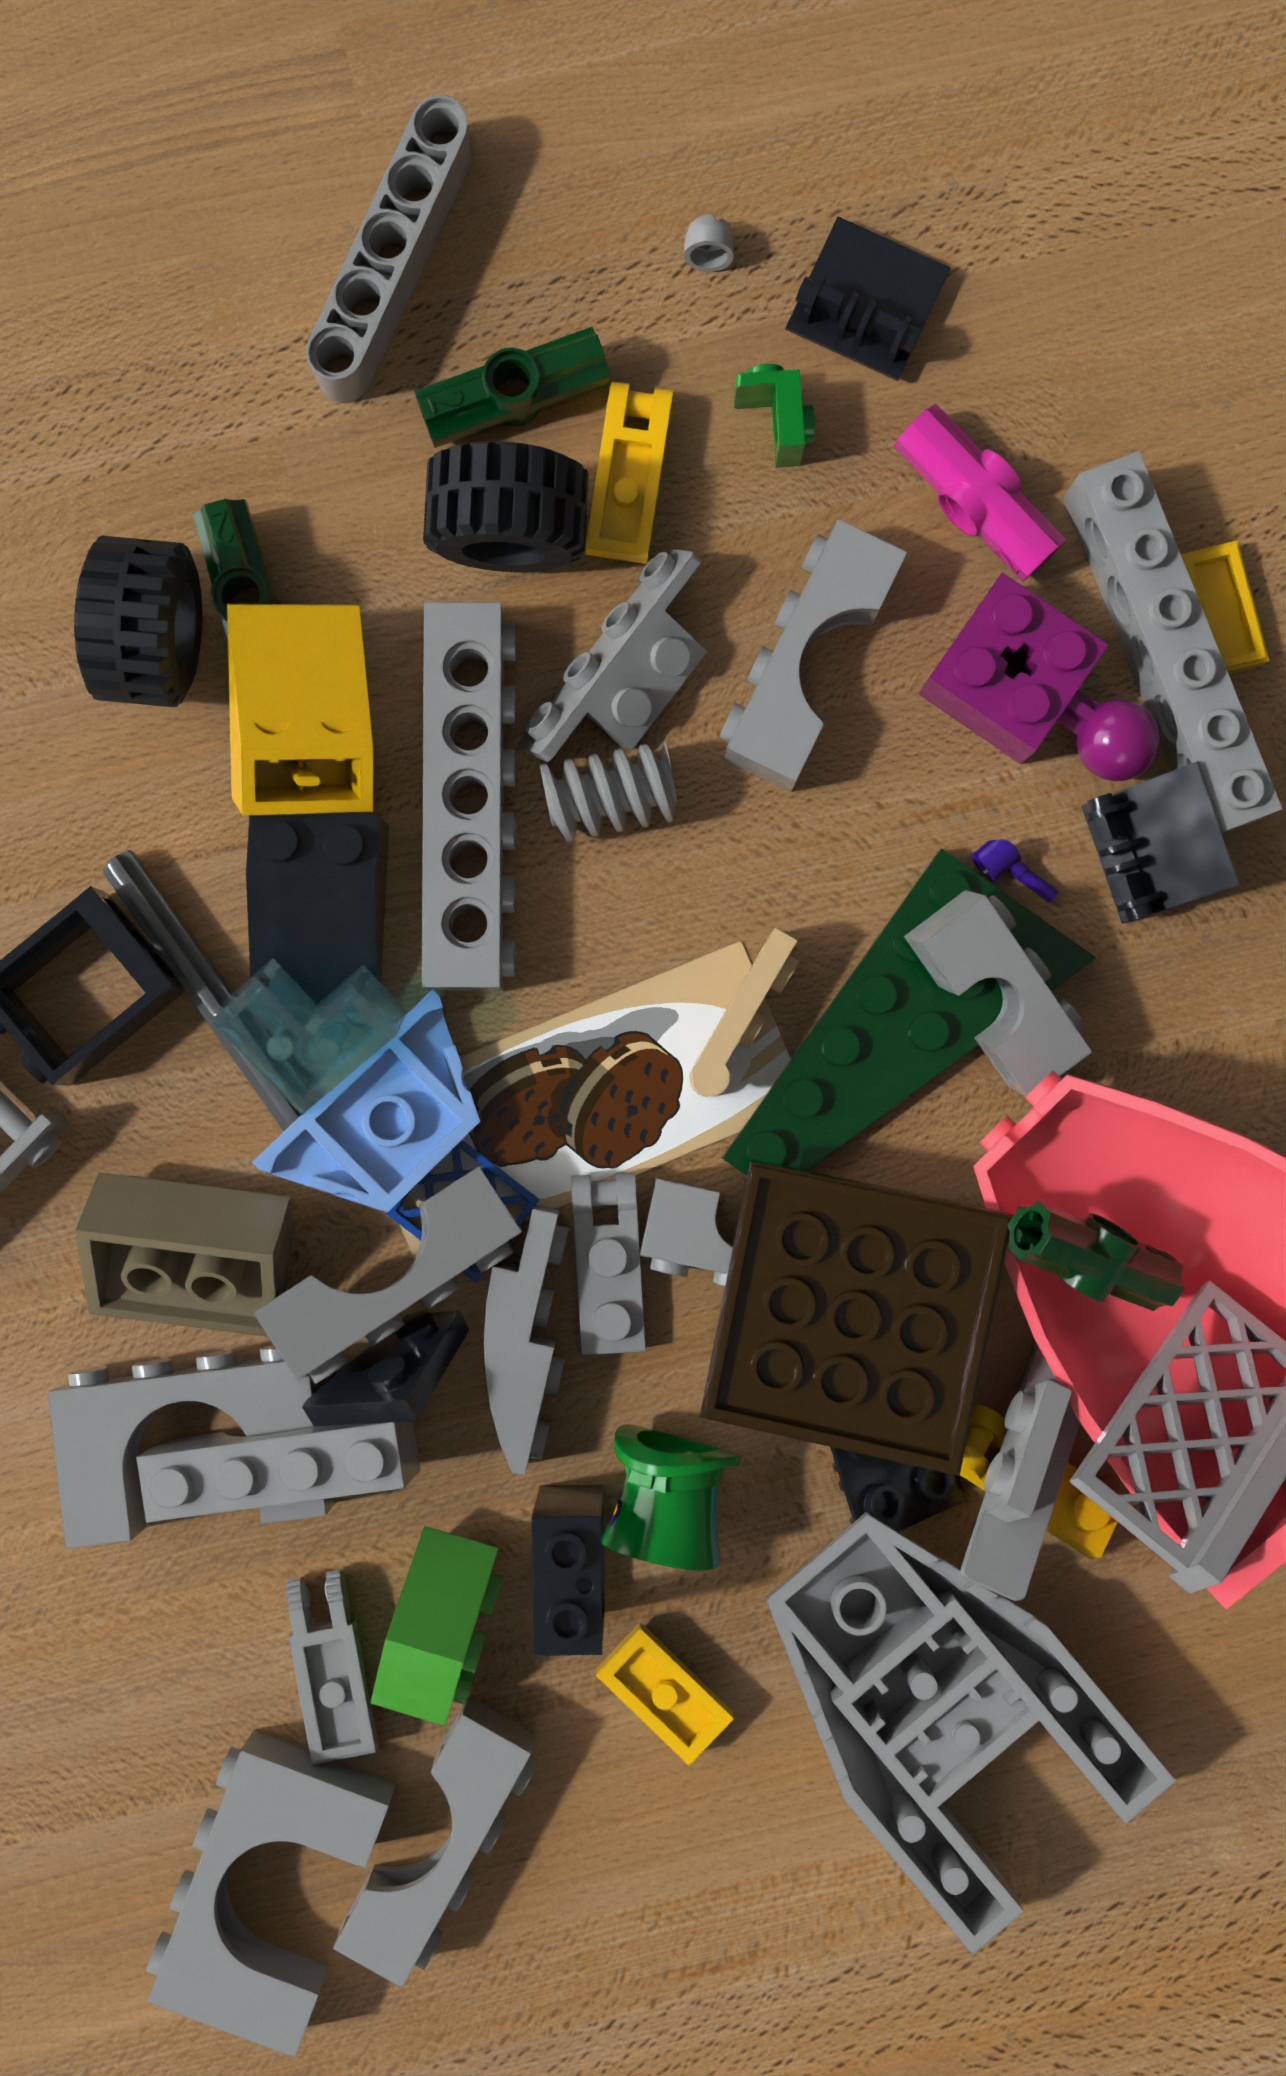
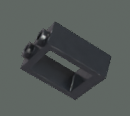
M90 886L0 960V1034L4 1035L9 1032L20 1045L23 1051L18 1054V1058L25 1069L42 1084L49 1081L52 1085L71 1086L183 994L185 990L165 961L108 893ZM92 928L143 989L145 994L67 1057L14 991Z
M603 1485L539 1486L531 1517L534 1656L603 1655L605 1624L604 1545L601 1542L604 1535Z

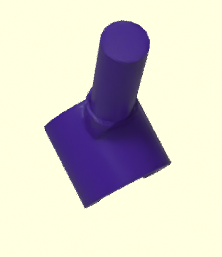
M1003 839L989 840L971 856L973 863L979 871L992 882L1008 871L1015 879L1019 880L1048 903L1058 893L1057 889L1027 868V865L1021 861L1019 851L1010 841Z

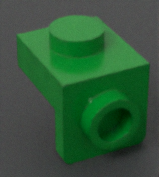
M760 364L749 368L746 373L737 374L733 393L734 408L771 407L775 468L800 466L805 444H813L815 441L813 404L802 405L800 369L784 370L778 364Z

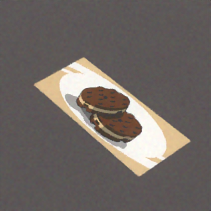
M738 941L460 1056L463 1067L462 1073L480 1122L462 1140L537 1196L540 1200L536 1205L556 1209L572 1202L571 1176L591 1175V1181L616 1180V1173L635 1172V1175H638L739 1133L791 1060L765 997L757 1010L766 1014L767 1018L749 1049L739 1043L735 1047L726 1063L730 1072V1081L725 1091L713 1097L698 1095L690 1085L689 1075L752 966L743 943ZM460 1149L462 1170H471L478 1166L485 1168ZM452 1150L431 1170V1175L454 1172ZM495 1176L496 1190L499 1197L520 1195ZM455 1180L434 1182V1195L454 1183ZM424 1184L415 1185L403 1201L404 1210L419 1208V1205L426 1201ZM522 1203L505 1205L514 1221H516L523 1212ZM532 1211L529 1213V1215L525 1218L523 1222L531 1218ZM421 1216L407 1218L422 1230ZM400 1225L415 1260L421 1241Z

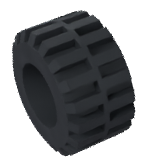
M484 441L461 444L435 453L433 457H430L427 462L423 543L430 551L449 561L484 570L538 572L574 563L580 560L581 556L585 553L588 471L578 461L559 452L524 443Z
M102 535L97 538L96 542H93L86 556L79 576L75 599V649L85 687L88 693L92 694L93 699L99 701L178 707L185 699L196 673L202 634L201 586L191 551L188 546L179 542Z

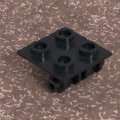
M838 216L810 276H806L800 286L795 300L797 304L785 330L899 381L951 268Z
M1199 761L1116 793H1108L1087 801V804L1081 805L1122 924L1241 884Z
M830 1447L835 1461L832 1466L834 1472H838L840 1477L838 1485L840 1490L845 1493L852 1518H850L851 1524L867 1512L899 1532L967 1501L958 1475Z

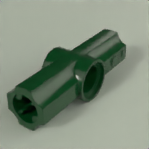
M589 327L526 351L513 347L500 349L489 357L484 366L415 390L414 393L434 448L500 424L513 427L526 425L534 420L540 410L611 385V375L598 335H596L593 327ZM509 379L523 380L529 385L525 392L513 397L505 396L497 391L501 384Z
M222 499L204 504L200 510L192 513L212 584L211 601L216 611L220 614L227 642V604H232L234 596L244 588L258 589L260 593L258 604H279V600L269 582L249 505L245 499Z
M1037 1201L1032 1206L1026 1208L1020 1206L1007 1225L1010 1231L1008 1249L1020 1261L1057 1274L1068 1285L1096 1301L1104 1302L1109 1295L1155 1311L1157 1308L1165 1305L1172 1307L1185 1289L1182 1284L1181 1275L1184 1266L1172 1255L1158 1250L1151 1245L1138 1242L1127 1231L1097 1214L1089 1213L1084 1220Z

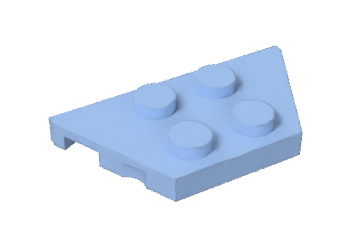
M432 989L252 1161V1164L260 1171L388 1213L480 1122L471 1092L468 1091L462 1073L463 1067L456 1046L453 1045L442 1012L443 1006L440 996Z

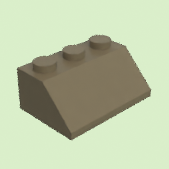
M99 1172L76 1227L89 1314L268 1337L253 1312L286 1291L292 1246L291 1198L265 1192H250L210 1187L202 1184H187Z

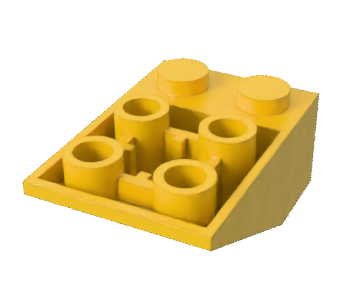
M227 604L232 799L242 816L373 812V740L360 606L358 604Z

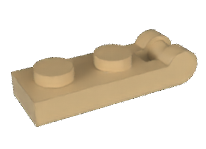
M774 928L690 1072V1085L698 1095L713 1097L725 1091L730 1081V1072L726 1063L735 1047L739 1043L749 1049L767 1018L766 1014L757 1009L770 988L778 993L783 991L799 963L798 959L789 955L797 940L777 928Z

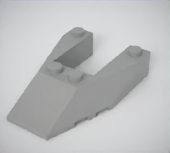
M867 1512L765 1597L844 1800L972 1955L1024 1911L1007 1877L944 1802L1025 1732L1040 1721L1125 1824L1176 1782L1156 1755L1043 1621L998 1593L964 1579L958 1568Z

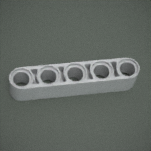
M443 95L428 97L420 102L413 111L309 337L306 347L307 362L323 395L334 402H354L364 396L369 389L471 167L473 150L467 115L461 104L451 97ZM447 133L455 136L447 144L438 145L430 142L438 134ZM415 189H424L430 192L426 198L420 201L413 202L404 199L407 193ZM397 244L405 247L402 253L394 258L387 259L378 256L380 250L387 245ZM373 300L379 303L376 310L369 315L360 316L351 313L355 305L361 301ZM344 355L353 358L350 367L343 372L332 373L325 370L330 360L337 356Z

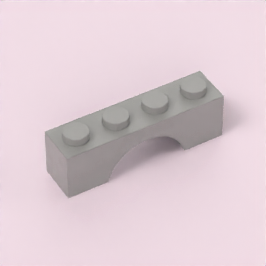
M839 519L829 538L817 534L801 568L811 573L802 594L792 590L789 591L775 620L774 625L784 629L774 651L764 646L762 647L749 673L747 681L756 685L747 707L737 703L734 704L720 733L719 738L729 742L724 756L725 761L783 789L792 791L824 725L810 708L803 695L799 678L800 659L809 645L827 631L846 625L873 624L907 554L906 551Z
M479 1166L419 1205L422 1223L419 1251L408 1271L391 1286L373 1293L352 1294L333 1289L310 1275L253 1312L297 1381L309 1373L314 1383H318L349 1362L343 1352L344 1349L364 1336L371 1346L375 1345L405 1325L399 1316L400 1312L420 1299L426 1309H429L460 1288L454 1279L456 1275L474 1263L483 1273L514 1252L508 1241L522 1231Z
M413 1421L312 1426L282 1433L243 1437L229 1436L225 1432L162 1440L136 1457L146 1523L403 1489L420 1471Z
M468 1695L465 1705H462L437 1750L430 1772L444 1791L450 1806L452 1830L449 1836L434 1853L416 1863L404 1866L374 1865L342 1922L333 1947L334 1950L401 1988L414 1965L425 1970L443 1934L441 1930L435 1928L446 1907L457 1912L470 1889L475 1874L467 1869L478 1849L489 1854L503 1829L506 1817L500 1814L499 1811L510 1792L521 1796L534 1773L538 1760L530 1756L535 1734L533 1731Z

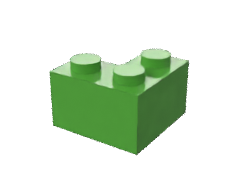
M424 1526L385 1638L371 1704L443 1726L446 1724L452 1701L465 1705L487 1634L474 1630L479 1612L492 1616L503 1580L502 1576L491 1573L499 1548Z

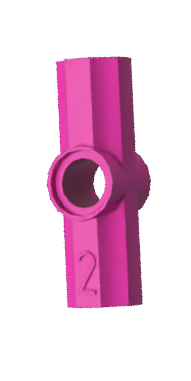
M936 403L932 407L926 408L914 419L896 440L894 448L938 493V503L947 518L969 536L978 535L1022 582L1032 576L1065 543L1066 539L1022 494L1021 481L1009 463L991 450L986 449L982 452Z

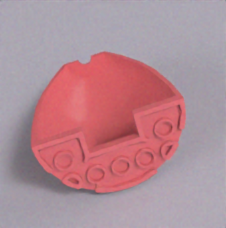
M1054 1070L1025 1097L1034 1107L1018 1124L1007 1115L979 1142L988 1152L973 1168L986 1208L1009 1212L1014 1215L1020 1206L1026 1208L1040 1201L1084 1220L1089 1213H1094L1115 1223L1132 1235L1138 1242L1167 1252L1184 1266L1181 1275L1182 1284L1185 1289L1172 1307L1165 1305L1157 1308L1155 1311H1151L1112 1295H1109L1104 1302L1089 1298L1068 1285L1057 1274L1020 1261L1008 1249L1007 1245L1004 1264L1033 1337L1058 1384L1072 1390L1069 1404L1094 1443L1102 1434L1199 1288L1209 1280L1286 1341V1156L1249 1136L1159 1101L1069 1074L1062 1079ZM1208 1307L1201 1317L1207 1345L1231 1344L1232 1340L1227 1321ZM1189 1337L1186 1339L1182 1347L1190 1346ZM1267 1353L1252 1354L1260 1388L1279 1387L1286 1376V1368ZM1211 1356L1210 1360L1217 1390L1243 1389L1236 1356ZM1173 1359L1169 1364V1371L1174 1393L1201 1392L1194 1359ZM1155 1385V1387L1153 1388V1390L1151 1391V1393L1149 1394V1396H1150V1395H1158V1390H1157V1386H1156V1385ZM1263 1399L1265 1407L1269 1403L1270 1399ZM1246 1400L1220 1402L1228 1437L1248 1436L1253 1427ZM1204 1403L1177 1405L1185 1441L1212 1439ZM1161 1406L1140 1408L1135 1416L1141 1444L1169 1442ZM1123 1435L1115 1446L1125 1445ZM1231 1448L1233 1458L1240 1448ZM1215 1450L1188 1452L1196 1489L1216 1487L1221 1476ZM1172 1453L1144 1455L1152 1492L1180 1490ZM1128 1456L1107 1458L1106 1460L1129 1492L1136 1494ZM1286 1478L1222 1583L1207 1588L1226 1610L1286 1562ZM1199 1499L1201 1509L1207 1499ZM1182 1501L1154 1503L1160 1530L1177 1544H1180L1188 1531Z

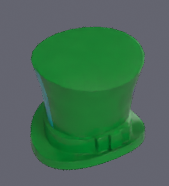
M625 1424L619 1426L615 1432L614 1450L619 1460L625 1465V1473L627 1475L614 1514L601 1540L602 1544L626 1556L676 1569L706 1571L719 1567L721 1558L717 1529L718 1485L722 1484L724 1468L739 1466L742 1455L638 1425Z

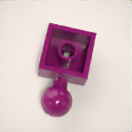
M1003 572L918 693L921 697L1019 764H1022L1037 750L1055 722L1077 736V751L1084 766L1095 776L1108 781H1126L1141 775L1155 760L1160 746L1158 724L1145 707L1126 699H1114L1099 704L1078 690L1108 647V644ZM1008 661L1015 663L1020 668L1021 673L1014 679L1004 673Z

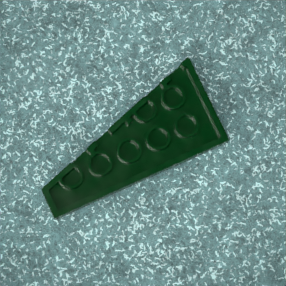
M940 849L721 1158L746 1176L751 1159L808 1171L979 1045L974 1037L996 1020L1002 1008L1003 997L998 982L994 978L983 979L959 996L946 991L936 984L904 937L963 891L967 890L986 895L987 898L993 895L1004 904L1016 923V927L1010 930L1022 950L1027 947L1032 949L1048 968L1051 978L1045 983L1050 991H1053L1095 960L1096 957L949 853Z

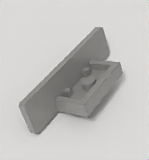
M668 549L655 555L645 565L639 577L641 584L627 602L618 604L606 616L601 627L602 635L589 652L580 654L571 662L564 673L563 680L565 683L551 702H546L539 706L528 719L525 726L527 733L519 743V747L527 754L546 762L550 761L585 715L619 746L630 751L634 749L707 653V650L665 611L701 564V560L692 551Z
M1036 1342L1020 1390L1014 1396L1005 1417V1428L1007 1430L1000 1451L992 1460L984 1481L986 1493L960 1569V1574L964 1579L1014 1601L1022 1600L1026 1596L1080 1425L1069 1404L1072 1390L1058 1384Z

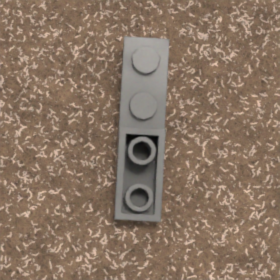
M535 1205L532 1209L520 1266L500 1261L492 1267L486 1301L484 1328L485 1376L492 1417L500 1445L511 1472L525 1476L530 1457L540 1460L543 1458L551 1422L539 1419L544 1394L557 1397L565 1362L564 1358L553 1356L557 1339L532 1334L534 1326L542 1328L547 1326L555 1290L543 1288L548 1263L561 1265L569 1231L568 1227L557 1225L561 1210Z

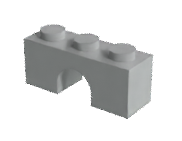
M965 890L904 937L936 984L946 991L959 996L983 979L994 978L998 982L1003 997L1001 1011L996 1020L974 1038L1007 1086L1027 1096L1053 1070L1061 1076L1092 1053L1080 1035L1086 1029V1026L1077 1011L1065 999L1056 1000L1045 983L1051 978V974L1040 957L1028 947L1022 950L1010 930L1016 927V923L1004 904L993 895L987 898L986 895Z
M656 1177L640 1248L641 1256L652 1258L650 1269L687 1277L690 1266L714 1271L713 1283L726 1285L733 1245L719 1235L716 1227L715 1215L720 1196L718 1190Z

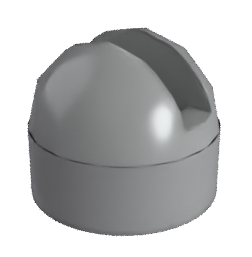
M709 213L695 218L690 223L684 239L685 262L690 267L704 272H714L727 268L734 259V236L730 224L722 218L716 220V217Z

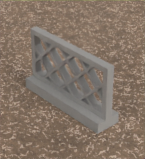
M1210 1280L1199 1288L1069 1481L1170 1564L1173 1569L1168 1576L1189 1594L1222 1583L1286 1478V1376L1279 1387L1260 1388L1252 1354L1267 1353L1286 1368V1341ZM1208 1307L1227 1321L1232 1340L1231 1344L1207 1345L1201 1317ZM1189 1337L1190 1346L1182 1347L1186 1339ZM1235 1355L1243 1389L1218 1391L1210 1357ZM1173 1359H1194L1201 1392L1174 1393L1169 1371V1364ZM1155 1385H1156V1386H1157V1390H1158V1395H1150V1396H1149V1394L1151 1393V1391L1153 1390V1388H1154ZM1263 1399H1270L1269 1403L1265 1407ZM1246 1400L1253 1428L1248 1436L1228 1437L1220 1402ZM1204 1403L1212 1439L1185 1441L1177 1405ZM1161 1406L1169 1442L1141 1444L1135 1415L1140 1408ZM1123 1435L1125 1445L1115 1446ZM1231 1448H1240L1233 1458ZM1215 1450L1221 1479L1216 1487L1196 1489L1188 1452ZM1172 1453L1180 1490L1152 1492L1144 1455ZM1128 1456L1136 1494L1118 1495L1095 1475L1107 1458ZM1199 1499H1207L1201 1509ZM1182 1501L1188 1531L1180 1544H1177L1160 1530L1154 1503ZM1136 1504H1138V1506H1139V1511H1137V1510H1136L1134 1507H1132L1131 1505H1136Z

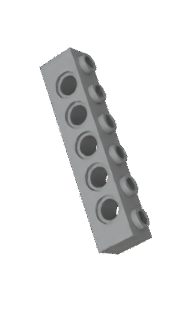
M1140 451L1079 473L1063 496V501L1146 709L1153 715L1158 724L1160 744L1171 771L1199 761L1224 834L1257 822L1282 810L1283 808Z
M424 602L422 988L427 991L432 989L434 991H504V977H515V938H504V913H515L516 879L515 875H504V850L516 849L515 812H505V787H516V750L505 749V724H516L517 698L516 686H505V661L516 662L517 631L516 623H505L501 602ZM479 661L488 667L487 676L480 684L466 687L455 681L456 671L463 663ZM468 723H479L488 729L486 741L475 750H463L454 743L457 731ZM468 785L481 786L488 792L485 806L474 814L460 813L454 807L456 794L460 789ZM469 847H477L487 853L488 860L486 868L480 875L474 878H463L455 873L454 861L459 852ZM466 910H478L483 912L487 918V929L484 935L474 942L459 941L454 934L456 918Z

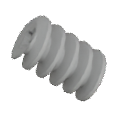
M665 741L663 743L661 760L656 759L647 744L640 745L636 765L630 763L622 749L615 750L610 770L605 768L597 754H591L588 759L585 775H581L572 759H566L560 780H556L547 764L540 765L552 828L558 826L567 842L575 841L579 821H583L592 837L599 836L604 816H608L617 832H622L625 830L627 812L633 811L642 827L649 826L652 807L658 806L667 822L674 821L677 796Z

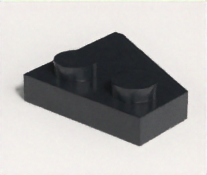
M421 1311L404 1316L402 1320L405 1325L375 1345H370L305 1401L302 1408L312 1425L417 1421L469 1331L460 1311L434 1313Z

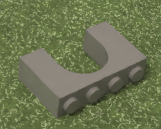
M274 1345L260 1348L261 1358L236 1361L235 1351H223L197 1356V1366L172 1370L171 1359H161L133 1364V1375L109 1378L108 1367L90 1368L68 1373L69 1383L48 1392L65 1549L131 1541L147 1527L136 1457L139 1456L141 1440L148 1423L163 1406L181 1401L202 1402L215 1406L227 1413L238 1423L246 1436L282 1433L313 1426L302 1406L310 1396L322 1387V1381L315 1384L309 1373L297 1381ZM328 1498L260 1507V1522L265 1524L326 1516L335 1505L336 1499Z
M253 1730L241 1750L231 1746L216 1781V1786L226 1789L219 1810L207 1809L192 1846L203 1851L195 1873L189 1870L184 1871L169 1907V1910L179 1913L173 1933L161 1932L146 1968L147 1973L156 1976L147 2002L295 2058L329 1966L265 1942L252 1934L242 1924L233 1909L229 1896L228 1876L230 1866L240 1855L253 1847L269 1842L284 1841L301 1844L366 1868L397 1783L336 1760L313 1765L309 1750L257 1730Z

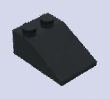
M350 813L249 815L246 889L251 1007L379 1013L389 826L380 815Z

